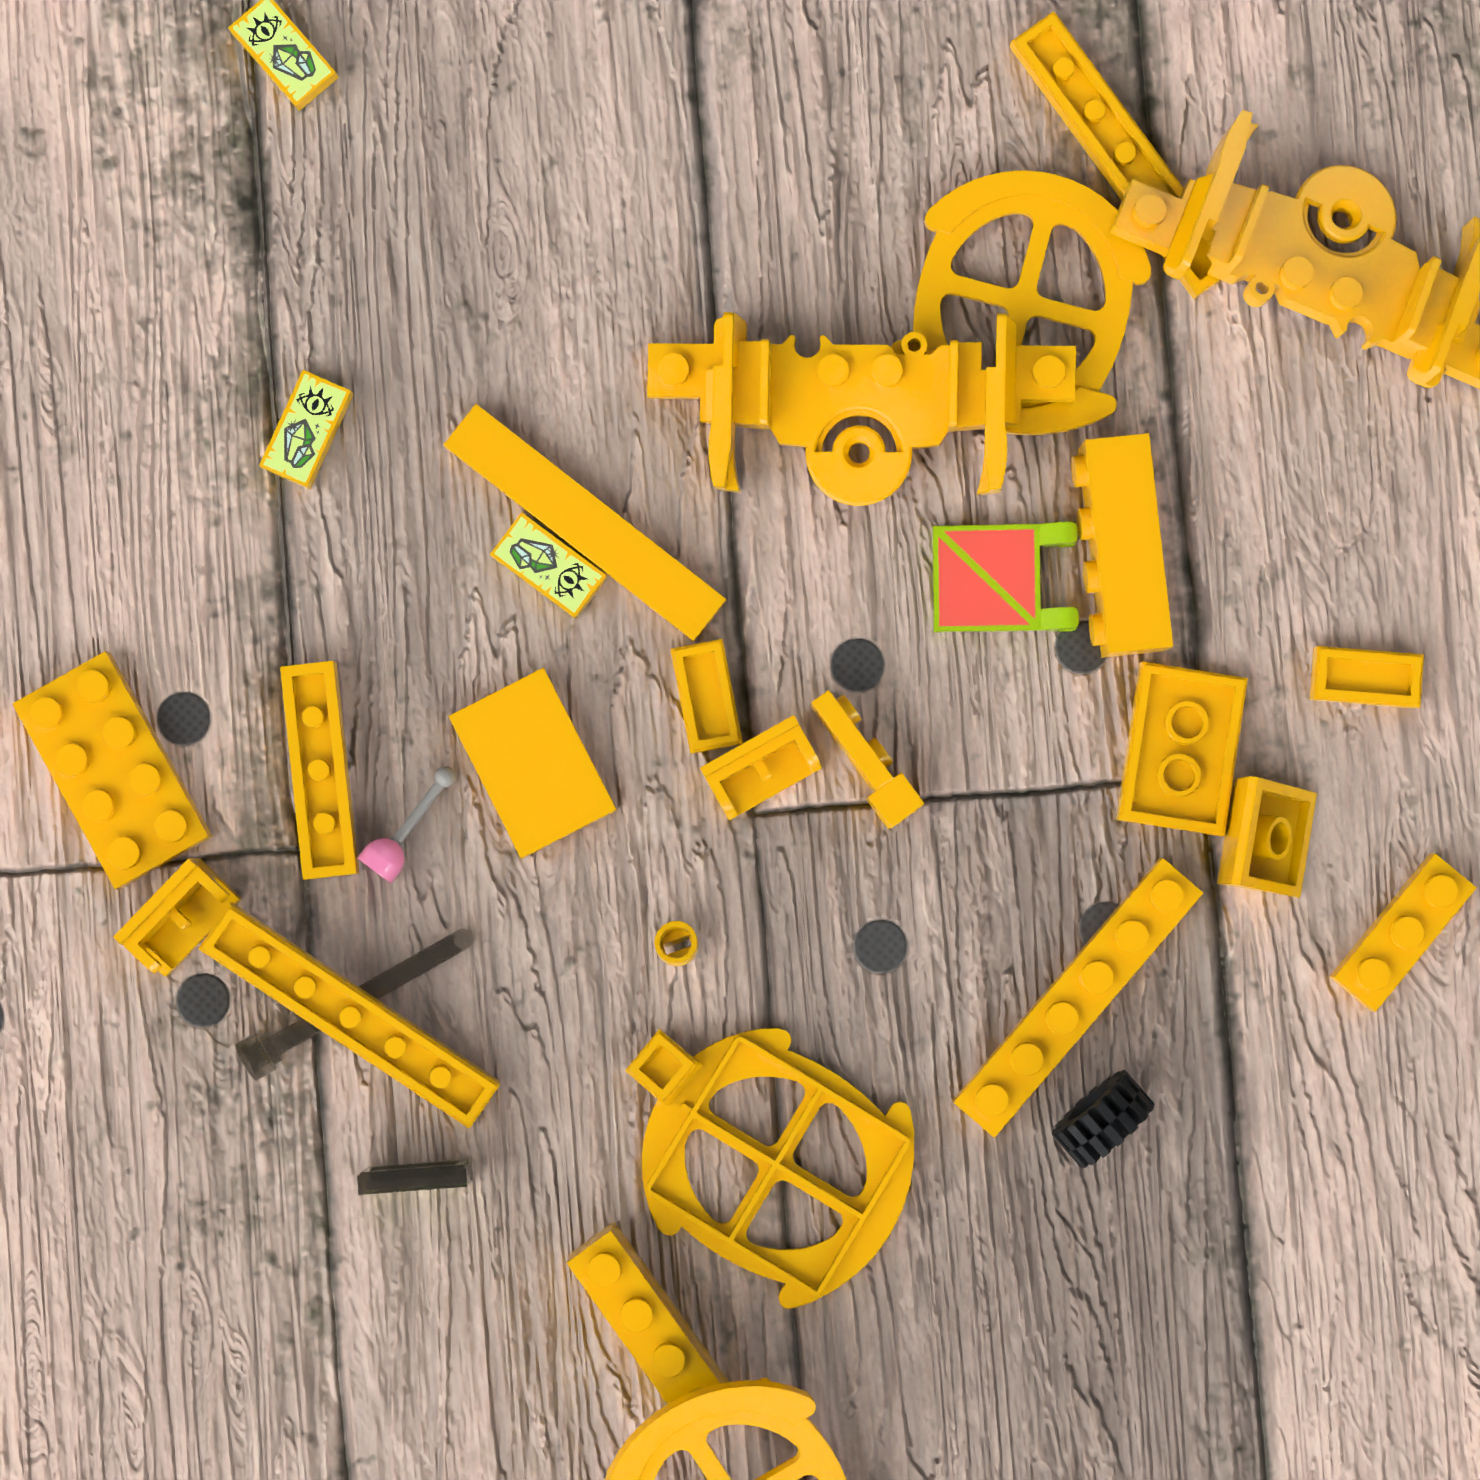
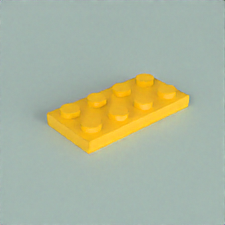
M102 652L12 703L114 889L124 888L213 837L110 652Z

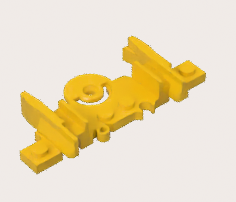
M1245 110L1241 111L1221 138L1213 152L1206 175L1197 178V180L1189 179L1183 188L1180 198L1135 179L1128 185L1110 234L1165 256L1163 269L1170 277L1179 280L1193 261L1201 238L1207 239L1212 242L1207 253L1211 261L1207 274L1232 285L1243 280L1249 282L1243 290V297L1248 305L1261 307L1275 294L1279 305L1329 325L1335 338H1339L1347 331L1348 323H1356L1365 331L1366 337L1362 345L1363 350L1377 345L1407 359H1411L1407 369V376L1412 382L1426 388H1433L1439 384L1442 375L1446 374L1480 389V325L1475 323L1480 310L1479 218L1474 216L1462 227L1460 252L1453 274H1450L1439 268L1442 260L1436 256H1433L1420 268L1417 253L1393 240L1397 224L1393 199L1379 179L1361 168L1350 165H1334L1320 169L1306 179L1294 198L1273 191L1268 192L1270 186L1261 184L1255 190L1233 183L1245 152L1246 143L1258 127V124L1251 123L1253 113ZM1309 204L1318 208L1317 222L1319 228L1327 238L1334 242L1342 244L1352 243L1361 238L1368 229L1376 232V235L1365 248L1356 252L1340 253L1330 250L1315 238L1309 227L1307 217ZM1333 213H1344L1349 219V226L1347 228L1336 226L1332 219ZM1256 288L1259 289L1262 292V294L1258 293L1256 291Z
M724 312L723 317L717 319L714 323V344L648 343L647 397L649 399H700V422L711 424L709 434V465L713 486L718 490L741 493L735 457L736 427L771 430L780 445L806 448L807 467L816 485L833 500L851 506L872 505L891 496L902 485L908 475L912 462V449L939 447L948 432L985 429L983 470L977 495L995 494L1001 491L1007 463L1006 427L1020 426L1021 402L1075 401L1076 346L1016 345V323L1007 313H997L995 367H986V370H981L982 342L950 340V345H940L932 354H926L928 350L927 339L923 334L915 331L909 332L903 337L901 342L903 354H897L889 345L832 344L826 336L821 335L819 351L814 356L806 358L796 352L797 340L794 335H790L782 344H772L769 339L747 341L748 327L745 320L734 312ZM912 341H917L921 347L918 351L914 352L909 350L908 345ZM852 417H868L880 422L889 430L896 444V452H886L883 439L875 430L867 426L856 425L846 428L837 436L832 452L822 451L829 432L841 421ZM862 443L869 448V458L863 463H855L849 457V451L855 444Z

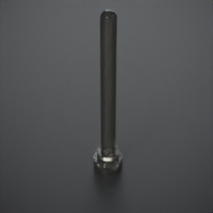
M458 929L358 987L376 999H380L471 947L474 941L473 934L468 929ZM301 1018L273 1035H270L268 1032L260 1036L257 1033H253L237 1042L235 1046L245 1068L252 1078L257 1081L276 1070L275 1064L283 1060V1053L322 1031Z

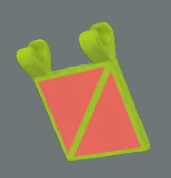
M1076 523L933 526L934 633L1075 631L1079 624L1077 608L1057 607L1041 609L1040 546L1060 548L1075 546L1078 539Z

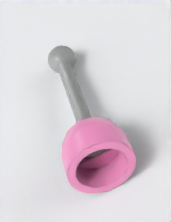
M444 766L436 771L435 783L392 839L380 838L370 842L357 859L392 883L401 872L404 864V852L401 848L402 842L441 791L455 783L456 773L451 767Z

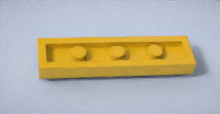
M324 661L281 666L280 672L303 880L360 874L337 662Z

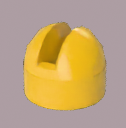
M671 921L664 924L657 931L654 945L657 954L665 963L671 966H683L691 962L696 956L699 941L690 925L682 921ZM690 939L691 946L666 954L664 947L676 945Z

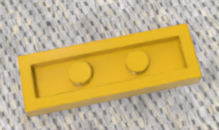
M1429 853L1329 977L1370 1011L1376 1012L1477 887L1436 853Z

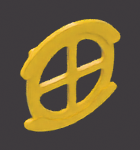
M1005 171L986 175L957 187L929 208L924 223L926 228L936 232V235L927 253L920 275L913 314V332H920L927 339L928 350L926 354H932L940 345H948L942 328L940 311L941 301L947 295H955L1005 309L1008 316L1016 323V345H1022L1027 322L1034 317L1085 329L1093 334L1094 345L1087 357L1076 368L1075 401L1021 402L1020 426L1006 427V433L1012 435H1047L1068 432L1092 425L1114 413L1117 407L1116 399L1109 394L1099 392L1114 364L1122 343L1130 311L1133 284L1143 285L1151 276V265L1144 247L1110 234L1118 210L1092 189L1074 180L1040 171ZM1012 214L1025 215L1032 220L1033 228L1019 282L1015 287L1005 288L959 276L952 271L951 262L957 251L981 227L996 219ZM1064 225L1075 230L1093 252L1100 267L1105 292L1104 306L1100 310H1088L1046 299L1039 295L1037 284L1050 234L1055 226ZM902 340L895 341L891 345V348L897 354H903L901 349ZM913 341V343L911 342L908 345L909 350L914 352L918 351L921 347L917 341Z
M761 1028L728 1036L698 1052L693 1057L703 1066L672 1104L668 1107L657 1100L649 1118L643 1141L642 1180L650 1212L658 1229L664 1235L672 1236L682 1226L700 1243L726 1260L757 1275L783 1282L784 1285L778 1295L780 1305L786 1309H793L827 1295L855 1276L877 1254L891 1234L903 1210L911 1183L914 1163V1127L911 1110L905 1102H894L884 1115L877 1106L848 1081L819 1063L788 1050L791 1044V1036L786 1030L781 1028ZM754 1077L785 1078L797 1081L805 1089L804 1098L778 1141L772 1145L761 1143L715 1115L709 1108V1102L714 1094L736 1081ZM826 1103L835 1104L841 1109L854 1126L863 1146L867 1168L866 1182L863 1190L856 1196H849L797 1165L793 1160L794 1150L820 1107ZM696 1129L704 1130L750 1158L758 1165L759 1171L732 1218L727 1222H718L710 1216L698 1200L689 1181L685 1163V1144L689 1134ZM783 1180L837 1211L842 1217V1224L834 1235L824 1241L802 1248L776 1249L756 1245L748 1240L746 1232L773 1185Z
M769 1378L719 1383L698 1389L668 1403L652 1414L628 1437L607 1469L605 1480H655L665 1460L676 1451L685 1450L692 1455L707 1480H732L707 1442V1435L712 1430L725 1425H750L773 1431L788 1439L798 1448V1452L794 1457L754 1480H798L806 1475H813L818 1480L847 1479L831 1446L819 1429L808 1418L816 1410L813 1397L807 1391L791 1385L771 1382Z

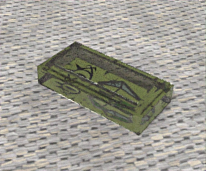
M469 1159L370 1166L357 1175L358 1195L468 1187L473 1181L472 1161H469Z

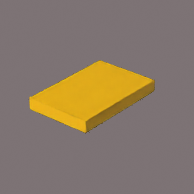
M1149 662L1139 663L1116 820L1220 837L1225 836L1248 678Z
M544 667L448 716L521 859L617 811Z

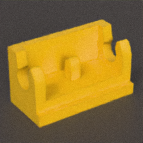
M794 715L700 767L729 821L822 769L816 753Z
M188 858L113 938L119 944H122L152 973L155 974L159 971L164 977L169 976L209 934L231 902L237 905L242 898L201 858Z

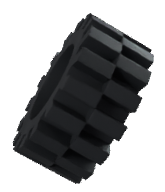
M1126 1070L1118 1071L1111 1078L1108 1077L1103 1080L1100 1086H1095L1084 1099L1081 1098L1075 1104L1076 1106L1073 1109L1068 1110L1063 1116L1064 1118L1055 1125L1056 1128L1052 1130V1136L1080 1167L1086 1168L1089 1164L1093 1165L1101 1156L1104 1158L1108 1155L1112 1148L1122 1144L1127 1135L1133 1134L1139 1128L1137 1125L1144 1122L1149 1116L1148 1114L1153 1111L1155 1103Z

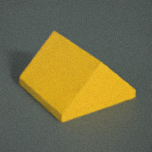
M1247 776L1234 779L1217 884L1300 898L1317 793L1259 777Z

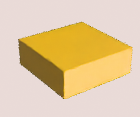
M659 1029L625 1071L663 1105L669 1107L703 1065L668 1034Z

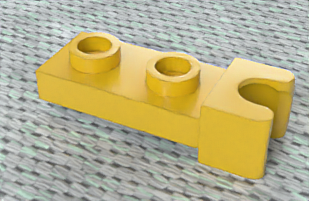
M827 690L811 702L810 707L873 791L871 795L866 797V800L888 829L893 828L924 805V802L903 773L893 778L886 769L893 764V761L875 737L867 742L856 728L855 724L862 719L844 694L835 699L832 693Z

